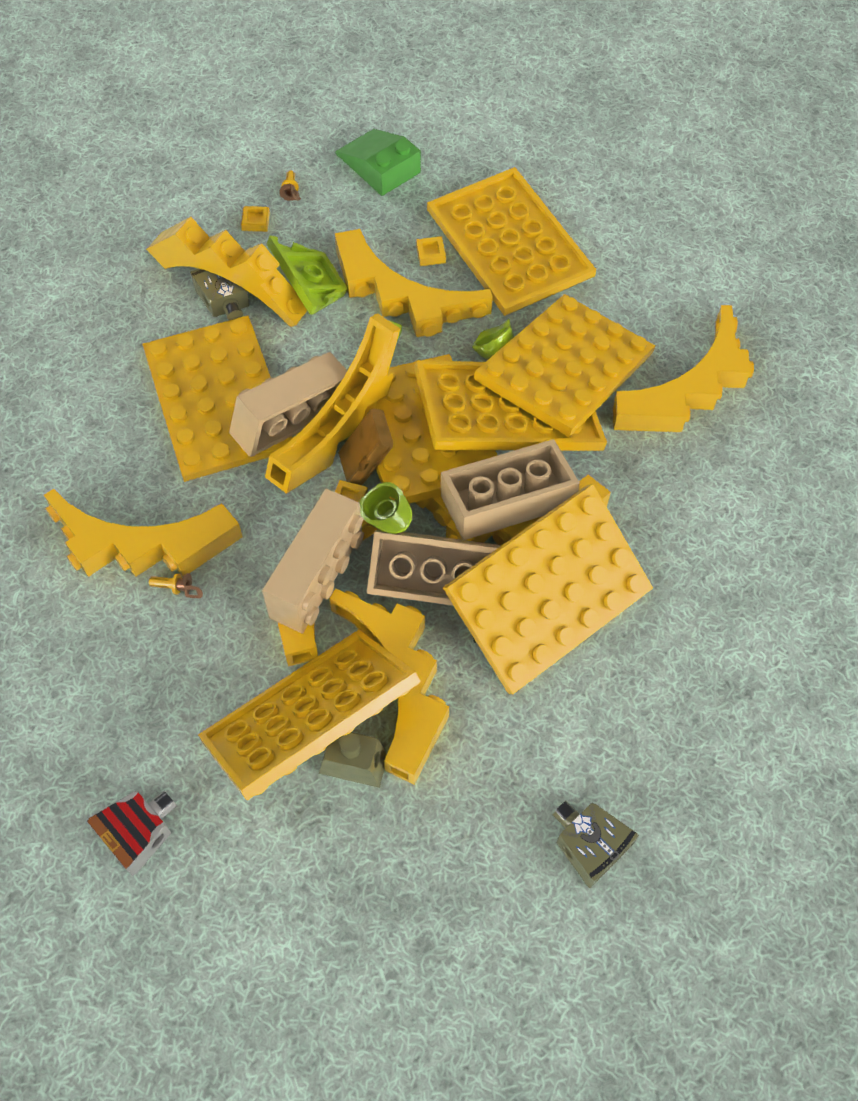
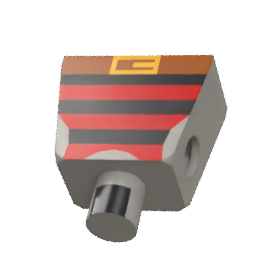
M135 791L90 817L87 822L124 868L134 876L171 834L161 819L177 805L165 791L160 793L150 803H147L139 792Z

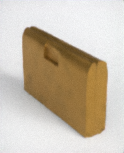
M370 409L339 450L338 454L347 482L363 485L393 448V440L383 410Z

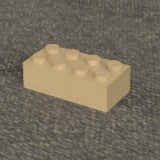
M328 352L321 356L312 357L303 365L291 367L280 376L268 378L257 387L243 390L236 398L229 433L250 457L299 433L318 414L347 373L346 368L331 352Z
M552 439L441 472V497L464 541L546 515L577 493L580 482L555 440Z
M327 488L324 490L262 589L270 619L302 634L308 625L314 624L319 614V605L323 599L327 600L334 589L335 578L338 573L343 574L349 564L350 553L353 548H359L364 538V532H362L363 517L360 514L359 502Z
M377 529L374 532L367 594L454 606L443 587L495 551L500 545L408 532L390 534Z

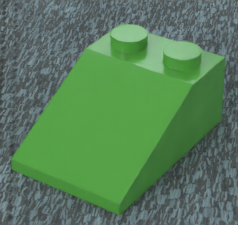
M378 129L370 130L335 151L339 158L381 196L421 173V150L404 136Z

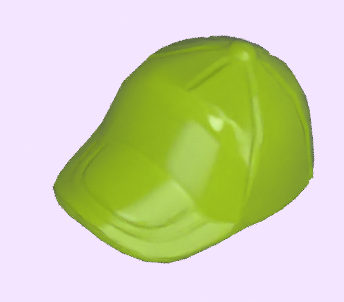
M507 319L500 326L483 330L473 343L472 348L487 360L514 338L510 319Z
M383 482L377 484L359 502L361 517L374 528L389 534H397L407 530L412 521L411 507L401 489L394 483Z

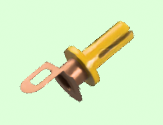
M289 170L286 180L281 184L280 196L287 201H298L301 199L298 193L299 185L295 181V172Z
M176 573L173 578L151 576L149 579L150 587L172 589L175 595H178L181 590L185 592V596L188 598H201L203 596V592L199 587L191 586L192 577L190 573L184 575L183 578L180 573ZM190 589L196 590L197 595H189Z

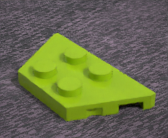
M269 236L266 245L274 258L280 263L279 266L310 315L344 297L348 288L325 252L309 249L294 242L291 247L279 244L278 237Z

